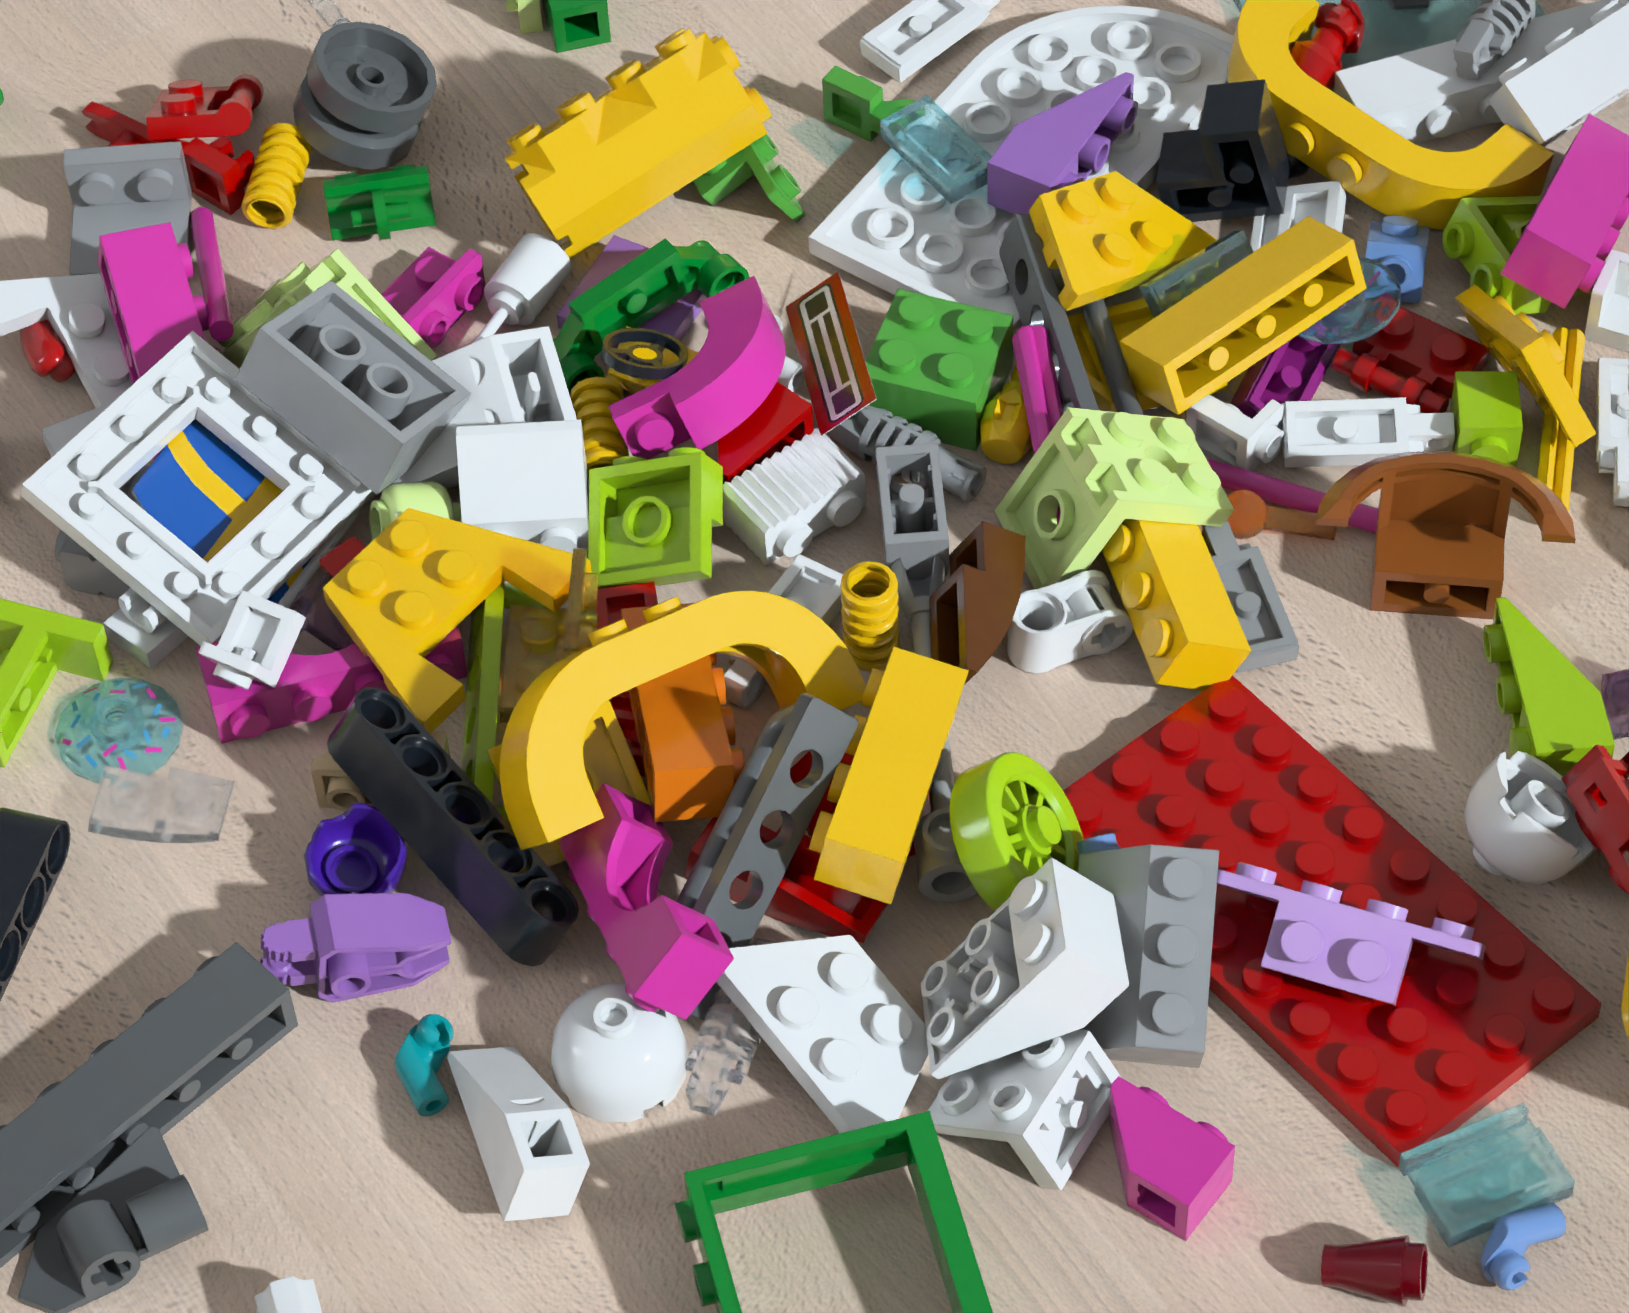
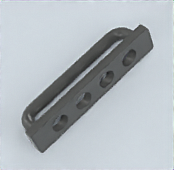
M1014 214L1001 244L999 255L1022 325H1042L1048 331L1063 411L1065 412L1068 407L1099 410L1065 309L1060 304L1058 298L1059 291L1051 268H1048L1042 252L1043 241L1035 231L1030 214ZM1104 299L1081 306L1116 411L1144 415Z
M802 693L795 705L792 704L778 710L762 729L676 901L714 919L729 948L749 946L858 727L857 719L807 693ZM810 750L812 755L810 772L800 782L793 783L790 777L792 761L802 751ZM779 810L782 815L781 830L776 838L763 844L760 838L761 824L768 814ZM750 871L752 886L749 894L741 902L732 904L729 890L733 880L742 872ZM715 982L691 1015L704 1021H710L713 1018L725 994L717 982Z

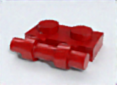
M1384 299L1380 303V305L1383 304L1384 306L1375 313L1373 312L1354 335L1352 352L1344 348L1337 352L1332 362V370L1349 377V384L1366 393L1373 389L1390 398L1406 397V404L1420 405L1421 413H1445L1449 406V399L1452 400L1455 372L1482 371L1488 363L1490 348ZM1391 310L1388 318L1384 319L1386 312ZM1377 321H1379V322H1381V323H1384L1385 325H1384V326H1378V325H1376V324H1374V323H1376ZM1371 325L1366 333H1363L1366 326Z

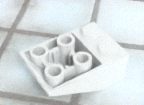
M549 326L490 335L432 360L433 363L472 394L467 403L416 464L392 484L435 481L445 488L458 487L459 476L456 447V427L577 420Z
M1051 858L1033 876H1028L1021 880L1013 890L1011 897L988 919L978 921L970 930L967 938L947 958L934 963L920 982L931 1075L941 1079L1082 1029L1129 987L1114 894Z

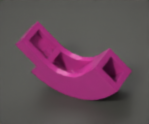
M755 276L699 302L708 323V335L701 350L686 366L664 380L608 406L612 418L633 456L648 460L690 439L693 440L697 449H703L738 427L770 394L784 365L785 341L777 320Z

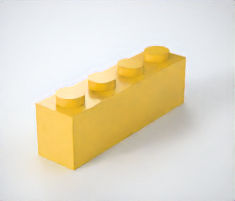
M1307 216L1120 340L1135 390L1179 415L1367 289L1354 239Z
M1124 519L1106 543L1102 552L1155 683L1204 691L1214 683L1229 680L1250 654L1251 649L1198 525Z
M897 647L892 649L885 672L875 668L872 669L861 702L862 706L871 708L868 718L860 715L855 716V719L858 720V727L845 753L854 755L852 764L850 766L840 762L836 768L827 796V801L837 803L834 814L824 811L820 812L809 846L810 850L821 853L814 880L884 903H892L969 670Z

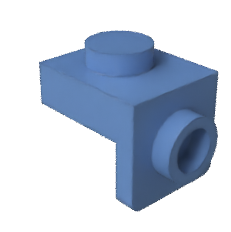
M1397 215L1383 217L1382 222H1370L1363 274L1367 289L1363 291V297L1384 300V297L1388 295L1396 298L1394 301L1420 302L1430 227L1418 226L1416 219ZM1381 272L1382 276L1370 287L1369 283ZM1382 287V291L1370 294V290Z

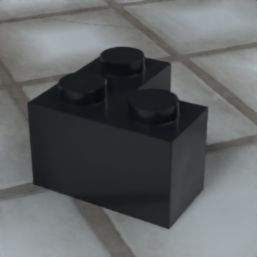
M1265 79L1207 85L1201 128L1163 134L1155 184L1161 201L1189 221L1198 222L1284 214L1291 162Z

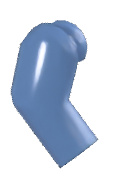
M1549 1203L1501 1216L1497 1220L1480 1255L1481 1270L1486 1280L1492 1283L1495 1282L1499 1288L1506 1291L1520 1288L1528 1279L1524 1272L1530 1270L1529 1262L1523 1257L1528 1246L1557 1239L1564 1235L1566 1222L1562 1210L1556 1204Z

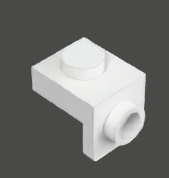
M242 590L218 645L215 646L203 641L198 653L217 664L213 675L246 690H249L253 680L275 688L306 617L294 610Z

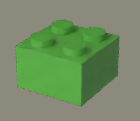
M898 289L866 359V365L877 398L869 406L880 409L884 408L890 411L893 417L900 416L906 419L908 424L915 423L921 426L923 431L929 430L935 433L944 444L977 451L981 442L980 423L985 406L998 392L1002 391L1013 365V315Z

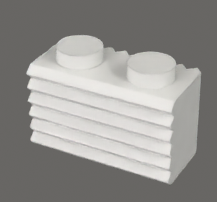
M817 428L813 430L811 435L805 434L801 441L795 440L791 447L785 446L781 453L775 452L771 459L765 458L761 465L755 464L751 471L745 470L741 477L735 476L731 482L723 484V521L727 528L730 527L734 535L739 536L742 543H746L749 550H753L756 558H760L763 565H769L783 555L794 557L800 554L809 546L813 537L833 525L843 527L850 524L857 518L862 508L866 506L865 473L826 434L821 436Z

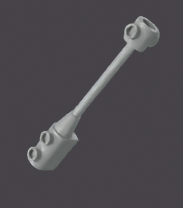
M938 443L876 447V476L885 564L896 574L899 600L912 630L914 653L931 658L929 597L944 583L945 577L949 572V536ZM903 471H917L924 475V478L915 484L900 485L891 480L893 476ZM949 735L929 791L931 813L920 818L914 835L919 890L925 897L940 902L961 901L977 894L961 865L951 833L949 806L954 777Z

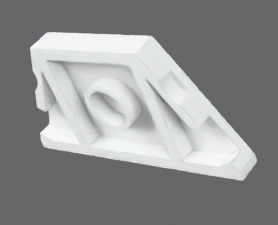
M851 935L729 948L734 960L716 982L839 1133L898 1119L928 1056L925 1023Z

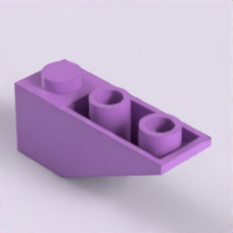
M1125 72L1015 125L987 162L988 204L1012 214H1029V209L1039 195L1085 181L1092 170L1095 172L1101 170L1115 139L1120 133L1127 134L1135 122L1138 102L1133 100L1134 75Z

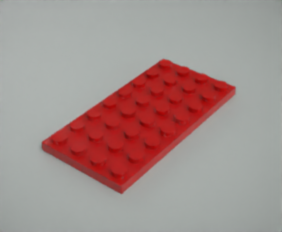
M1233 675L1229 680L1209 686L1063 790L1077 817L1083 840L1115 833L1117 844L1121 848L1152 844L1219 850L1218 869L1235 874L1237 863L1242 862L1276 872L1274 885L1300 892L1303 880L1342 891L1339 903L1366 910L1368 899H1373L1407 909L1408 913L1405 922L1432 929L1434 919L1437 917L1475 929L1472 941L1482 943L1486 947L1482 960L1413 941L1395 1005L1261 967L1278 903L1223 888L1217 884L1209 989L1401 1171L1408 1168L1599 1018L1602 1003Z

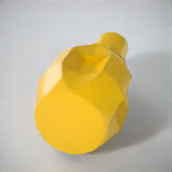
M1017 362L1015 363L1010 382L1005 384L1002 392H998L985 406L980 423L981 449L989 459L1002 464L1018 462L1033 446Z

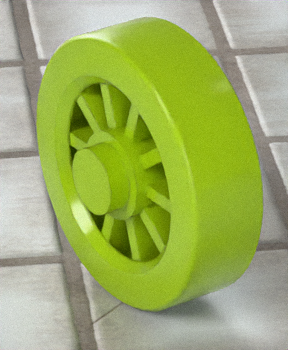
M1006 752L972 766L958 776L953 785L949 806L953 842L968 879L980 897L994 911L1011 897L1013 890L1021 880L1028 876H1033L1051 858L1078 873L1079 853L1076 843L1083 840L1082 832L1068 798L1056 780L1043 766L1024 754Z

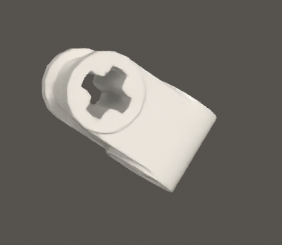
M1089 570L1081 572L1070 579L1021 593L1008 629L1007 653L1009 660L1017 668L1025 672L1037 674L1048 672L1055 667L1091 655L1108 653L1125 643L1132 634L1133 626L1127 612L1118 609L1110 596L1111 586L1107 576L1101 571Z

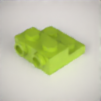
M1542 196L1461 198L1442 233L1445 253L1452 259L1459 258L1471 275L1470 286L1475 284L1492 298L1501 295L1511 306L1515 314L1520 312L1525 314L1545 313L1551 301L1500 274ZM1595 283L1593 284V286H1592V288L1590 289V291L1588 292V294H1592V290H1593V287H1594ZM1577 288V290L1575 291V293H1574L1573 295L1587 294V293H1585V292H1583V291H1581V290H1579V289Z
M682 447L670 450L668 457L647 460L642 457L625 456L614 459L612 466L589 469L588 560L591 562L592 577L588 580V588L595 590L654 581L655 586L712 578V527L723 526V466L708 457L701 449Z

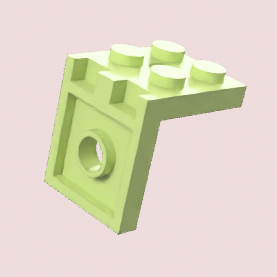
M339 249L333 251L310 269L302 261L282 280L278 278L254 301L256 306L245 317L240 316L233 322V336L226 341H217L223 347L219 353L240 369L260 327L332 280L432 361L437 356L429 345Z
M1068 407L994 511L1004 529L1026 536L1025 571L1034 588L1039 589L1070 579L1086 571L1124 519L1222 527L1235 509L1223 490L1218 475L1212 470L1196 442L1194 432L1184 419ZM1060 505V520L1057 524V509Z

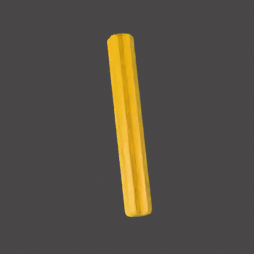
M1562 326L1552 333V337L1565 356V360L1558 364L1579 401L1585 335L1578 328L1568 330ZM1544 414L1537 479L1542 481L1563 502L1567 511H1569L1575 446L1564 435L1555 414L1549 417Z

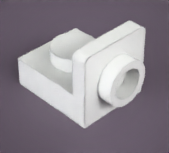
M1209 394L1187 409L1186 424L1194 432L1195 440L1206 458L1253 471L1261 462H1271L1283 445L1285 434L1282 430L1284 405L1272 399L1251 419L1244 415L1236 406L1230 403H1223Z

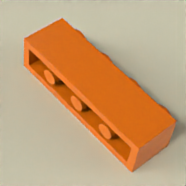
M693 603L682 604V607L691 605ZM649 607L621 609V620H625L629 630L645 624L646 620L642 611ZM717 653L707 655L628 690L655 823L719 817L744 767L741 748L730 749V746H735L734 715L732 707L721 708V705L726 704L724 671L722 666H711L717 663Z

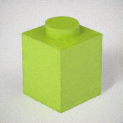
M1456 371L1450 412L1454 414L1455 427L1453 451L1489 457L1517 467L1523 431L1518 372Z

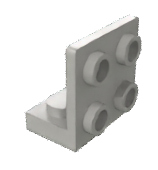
M181 141L64 149L63 169L73 204L70 276L100 273L97 264L99 237L104 234L171 222L177 244L185 242L189 249L192 190Z

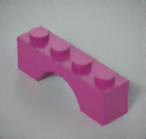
M457 626L424 658L456 680L466 678L468 672L462 638ZM219 641L211 644L217 646ZM355 642L341 650L323 655H298L290 653L275 688L253 680L249 690L214 676L213 672L217 664L198 653L201 646L196 647L206 691L222 744L241 738H254L264 732L300 722L317 721L327 715L344 711L356 693L363 688L374 687L391 693L384 683L383 675L369 656L365 657Z
M603 783L596 792L595 797L604 818L563 836L558 842L570 867L569 877L580 888L589 906L587 913L599 926L608 944L605 948L606 952L618 965L627 983L625 991L628 996L647 1011L658 1012L659 1009H662L686 1020L734 960V957L714 919L663 895L657 898L661 872L673 842L663 823L654 822L650 805Z

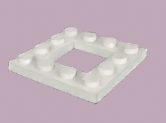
M192 331L22 484L21 497L201 646L203 641L210 644L220 641L242 590L267 600L372 500L376 494L237 382L235 378L240 369ZM194 419L204 425L283 491L208 563L119 490L122 485Z

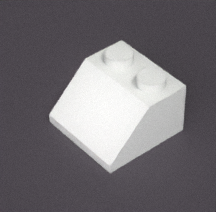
M581 419L456 427L462 523L588 557L589 479Z

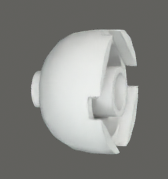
M1517 751L1509 760L1506 759V752L1499 754L1482 771L1472 785L1464 816L1469 838L1474 845L1473 854L1484 869L1497 876L1503 874L1512 880L1541 884L1566 875L1579 866L1596 848L1587 839L1576 820V809L1569 802L1568 796L1565 793L1567 788L1561 780L1563 777L1548 764L1528 753Z
M607 983L587 990L565 1008L554 1027L551 1064L557 1086L568 1096L569 1104L577 1112L601 1122L630 1123L644 1118L643 1110L655 1107L662 1100L664 1107L676 1097L687 1073V1044L677 1017L662 1009H659L658 1012H650L640 1007L626 993L625 986L627 983Z

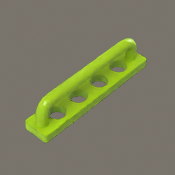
M505 581L471 612L462 753L463 772L492 804L494 769L486 750L496 746L503 608L523 612L532 619L530 684L543 671L556 663L558 623L556 612H553L512 584L505 583ZM494 805L509 822L505 807Z

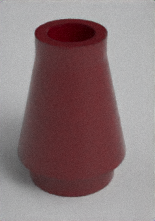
M1404 1235L1342 1245H1324L1321 1260V1282L1323 1287L1340 1288L1403 1307L1406 1306L1407 1300H1424L1428 1275V1252L1425 1243H1412L1409 1236Z

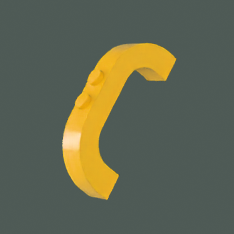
M1246 0L1239 16L1228 60V83L1265 79L1287 152L1293 157H1296L1327 179L1340 181L1344 190L1377 211L1388 216L1397 215L1414 218L1418 221V226L1430 227L1432 229H1445L1461 198L1541 195L1555 153L1508 123L1483 144L1469 150L1441 152L1418 146L1308 76L1295 63L1290 50L1296 41L1310 40L1320 4L1318 1Z
M758 591L722 593L682 607L679 597L676 596L643 610L642 613L646 623L631 630L628 629L625 620L622 619L588 633L592 646L556 662L543 671L522 694L506 726L500 754V785L505 811L520 849L525 850L549 843L604 818L585 771L583 744L586 730L592 717L610 698L707 655L721 653L736 656L754 666L769 683L780 709L792 704L795 705L799 696L802 693H807L842 711L862 702L866 689L862 675L852 655L837 634L810 610L784 597Z

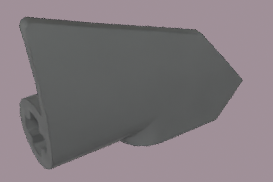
M150 1126L104 1171L38 1230L18 1295L21 1304L46 1313H68L128 1284L139 1271L141 1261L208 1231L207 1223L195 1194L184 1174H179L159 1128Z

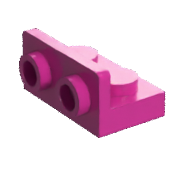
M428 247L381 295L430 348H435L444 340L448 330L467 311L477 307L484 296L486 282L481 253L470 248L456 261Z

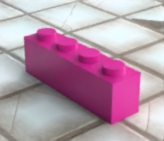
M1588 114L1500 274L1563 309L1566 308L1577 288L1588 294L1604 267L1605 259L1621 233L1620 230L1629 216V135Z
M171 222L100 235L97 264L133 385L192 331L205 340L203 331L209 329L207 310L201 295L192 296L188 283V278H193L191 255L185 242L177 244ZM162 450L153 457V460L158 457Z

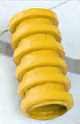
M276 123L264 130L262 142L260 143L258 155L256 156L254 168L252 169L245 192L246 195H244L241 205L243 214L249 221L266 229L282 228L291 222L298 200L297 196L300 193L301 183L303 182L305 170L307 169L309 157L313 146L305 141L298 127L289 123Z
M604 377L582 380L572 388L570 393L577 420L581 419L588 479L589 469L612 466L614 459L629 456L628 446L618 430L608 407L624 399L623 389L616 381Z
M870 561L857 563L847 569L840 583L843 641L859 670L869 672L873 668L884 670L893 647L900 648L898 581L896 574L886 565Z

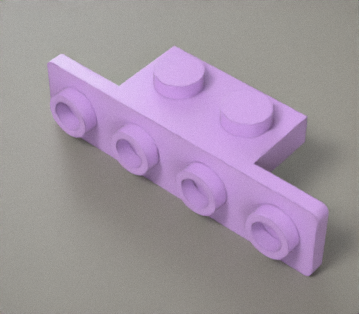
M1242 862L1237 863L1235 874L1218 869L1217 884L1219 886L1278 903L1261 963L1263 968L1395 1005L1413 941L1474 959H1483L1486 947L1482 943L1472 941L1475 930L1472 927L1435 917L1432 929L1405 922L1408 913L1407 909L1373 899H1368L1366 910L1339 903L1342 891L1303 880L1300 892L1274 885L1276 872Z

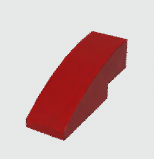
M718 817L711 819L690 849L684 876L689 877ZM761 824L760 838L762 843H768L776 838L781 830V826L775 832ZM804 834L764 915L831 937L851 935L856 942L864 943L889 904L814 880L821 853L809 849L812 838ZM750 871L742 872L733 880L729 890L730 900L739 903L749 894L752 886Z

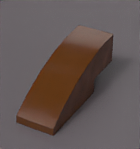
M984 521L949 554L950 577L929 597L931 659L969 670L965 684L979 672L996 652L1008 631L1020 599L1025 571L1026 536Z

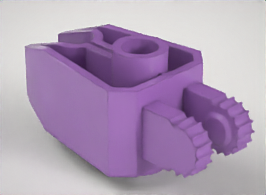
M408 893L325 894L310 903L309 918L287 920L284 924L278 921L277 924H270V927L264 928V933H261L260 948L263 950L264 957L260 958V963L284 985L297 986L316 983L318 997L331 1003L415 986L449 964L450 959L447 945L451 944V936L445 907Z

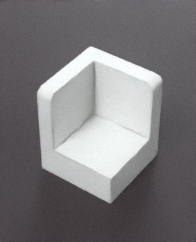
M1611 249L1592 290L1585 339L1628 353L1629 254Z

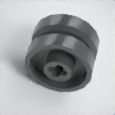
M365 22L337 24L322 33L314 48L307 67V74L300 85L293 104L294 122L305 141L325 157L345 166L368 170L392 167L407 157L422 124V119L437 87L435 68L420 47L405 35L382 25Z

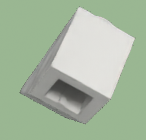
M513 1046L449 1051L447 1059L503 1221L569 1215L590 1165L570 1108Z

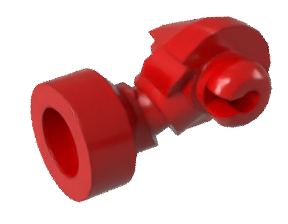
M1342 0L1338 5L1332 2L1321 5L1318 8L1314 23L1318 30L1311 40L1296 41L1290 50V54L1298 67L1331 91L1334 89L1335 72L1343 70L1340 59L1342 54L1358 53L1362 43L1365 22L1361 9L1352 0Z

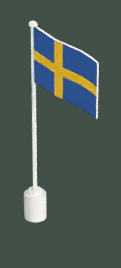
M535 233L525 234L484 288L488 308L493 316L474 342L494 335L502 323L508 325H529L533 323L571 271L570 259L558 244L543 235ZM196 419L166 445L132 488V495L137 504L207 563L283 492ZM364 507L267 600L290 608L320 568L319 560L321 557L335 548Z

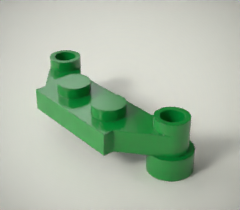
M665 238L595 286L586 290L568 303L571 312L557 337L553 338L569 395L572 388L578 382L587 378L604 377L603 370L593 359L602 352L603 340L609 333L625 329L627 326L638 328L692 290H699L706 298H709L748 279V271L731 255L720 254L705 240L697 241L690 246H673Z

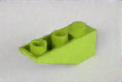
M1506 597L1496 598L1493 623L1485 625L1483 628V645L1487 662L1497 663L1500 676H1497L1496 696L1500 713L1502 715L1510 714L1514 728H1511L1509 732L1511 757L1517 751L1528 753L1548 764L1562 777L1595 745L1604 746L1611 758H1613L1615 743L1601 692Z

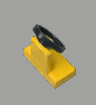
M628 326L625 329L613 331L605 336L601 352L602 359L609 366L605 378L616 381L622 387L623 392L631 395L678 372L698 354L697 351L688 349L680 340L671 335L656 330L631 328ZM619 344L618 348H611L614 345Z

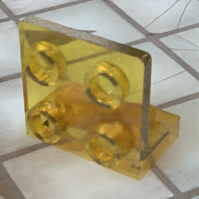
M573 548L567 608H559L556 612H553L547 607L510 605L500 698V722L508 723L513 709L522 694L543 671L556 662L592 646L588 633L598 630V612H596L598 573L587 572L586 549Z

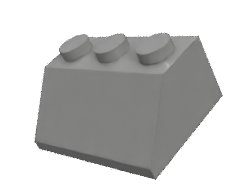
M332 280L259 328L235 378L237 382L255 395L262 403L281 416L376 495L416 464L467 403L472 394Z
M1150 844L1080 854L1078 873L1114 894L1129 987L1081 1029L1090 1030L1109 1060L1193 1068L1200 1067L1205 1052L1219 850Z

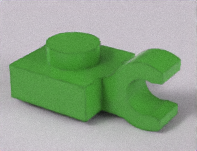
M836 65L822 79L824 120L869 142H872L879 134L888 143L894 145L907 131V126L902 123L913 125L924 113L923 107L910 99L884 101L882 87L865 77L857 76Z

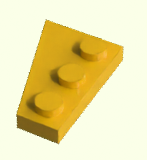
M1475 284L1455 297L1479 342L1490 348L1489 354L1505 371L1518 372V382L1522 381L1526 389L1533 396L1536 405L1547 417L1555 414L1564 435L1575 447L1596 434L1558 364L1565 360V356L1555 339L1546 329L1538 332L1525 313L1520 312L1516 315L1501 295L1492 298Z

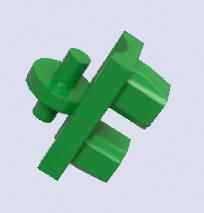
M414 164L393 167L391 171L358 175L357 173L336 175L332 180L322 181L332 241L378 234L379 241L391 239L390 232L436 225L427 165L416 167Z

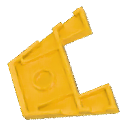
M407 508L323 587L326 604L365 657L369 656L383 675L384 683L397 699L401 700L405 707L431 734L466 700L464 685L424 657L502 582L507 581L553 612H556L592 577L590 560L584 556Z

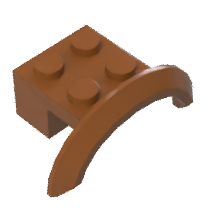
M1453 451L1404 452L1375 458L1351 469L1330 487L1320 501L1315 524L1348 527L1349 518L1356 506L1373 492L1380 489L1373 548L1370 611L1493 619L1496 598H1501L1504 581V544L1511 498L1519 502L1535 518L1541 530L1542 541L1575 544L1576 540L1573 519L1563 502L1542 481L1518 467L1498 460Z

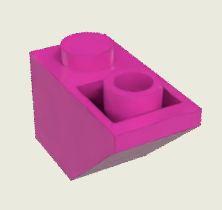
M1118 1076L1110 1085L1109 1125L1127 1206L1186 1241L1232 1182L1235 1145L1228 1142L1225 1135L1213 1125L1203 1121L1195 1122L1171 1108L1168 1102L1153 1089L1144 1086L1136 1087Z

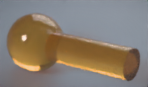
M1237 490L1227 495L1235 509L1227 520L1236 539L1253 538L1262 530L1333 541L1335 539L1337 527L1315 525L1317 513L1267 506L1258 494L1250 490Z

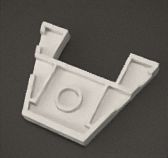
M100 273L0 281V336L33 325L39 321L49 320L55 333L65 345V350L73 363L74 369L95 406L93 410L43 428V442L51 457L132 386Z

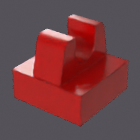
M221 137L210 144L205 143L199 138H194L182 148L191 192L227 214L232 215L242 205L245 195L244 188L248 184L252 169L254 168V155L251 151L246 150L240 157L232 159L234 157L232 142L227 137Z

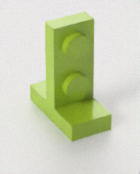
M0 598V767L4 768L58 670L104 682L114 664L103 624Z

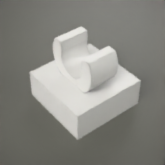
M132 588L118 599L120 609L103 623L109 640L150 669L156 666L188 637L186 633Z

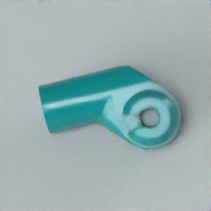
M438 1014L423 1016L419 1023L410 1029L396 1055L394 1063L395 1070L418 1114L425 1117L439 1113L449 1102L448 1095L436 1074L449 1052L454 1031L450 1022Z

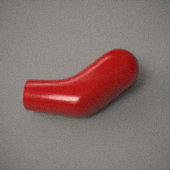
M49 320L39 321L20 329V341L24 354L32 370L40 377L50 375L56 382H65L73 375L75 369L72 360Z

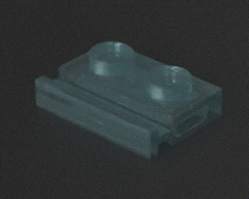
M1524 1103L1400 1154L1399 1169L1403 1176L1407 1175L1415 1187L1414 1194L1448 1248L1492 1230L1497 1220L1505 1214L1549 1203H1557L1573 1195L1574 1179L1541 1128H1535L1528 1117L1529 1110Z

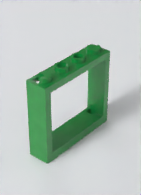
M930 1111L685 1172L686 1201L675 1203V1208L684 1242L697 1240L703 1262L692 1265L702 1307L715 1304L717 1313H742L715 1214L908 1166L953 1313H993Z

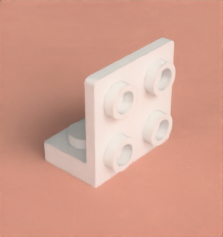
M1079 1029L952 1074L939 1090L936 1099L928 1111H930L936 1133L1008 1142L1040 1188L1062 1190L1109 1115L1110 1085L1120 1075L1090 1030Z

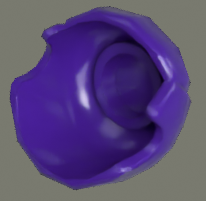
M353 803L343 814L332 819L321 820L313 832L311 841L308 843L304 854L308 882L320 896L325 894L393 893L406 868L407 851L405 840L376 807L364 803Z

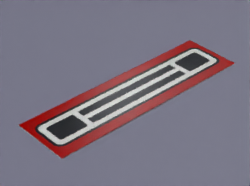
M839 271L786 306L821 436L877 400Z

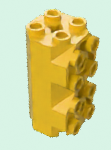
M681 28L654 46L659 53L654 59L644 65L641 64L640 60L635 61L633 59L608 74L605 79L611 88L593 99L590 92L586 93L584 90L555 109L560 116L558 120L543 129L539 124L533 122L506 140L511 151L502 158L511 170L519 165L523 168V171L516 174L514 178L550 235H554L557 241L566 236L568 240L559 246L564 250L569 259L767 134L763 123L772 118V115L758 91L754 87L750 89L747 85L742 87L733 71L741 67V64L723 36L718 38L715 35L710 39L706 32L700 31L693 35L690 28L686 30Z

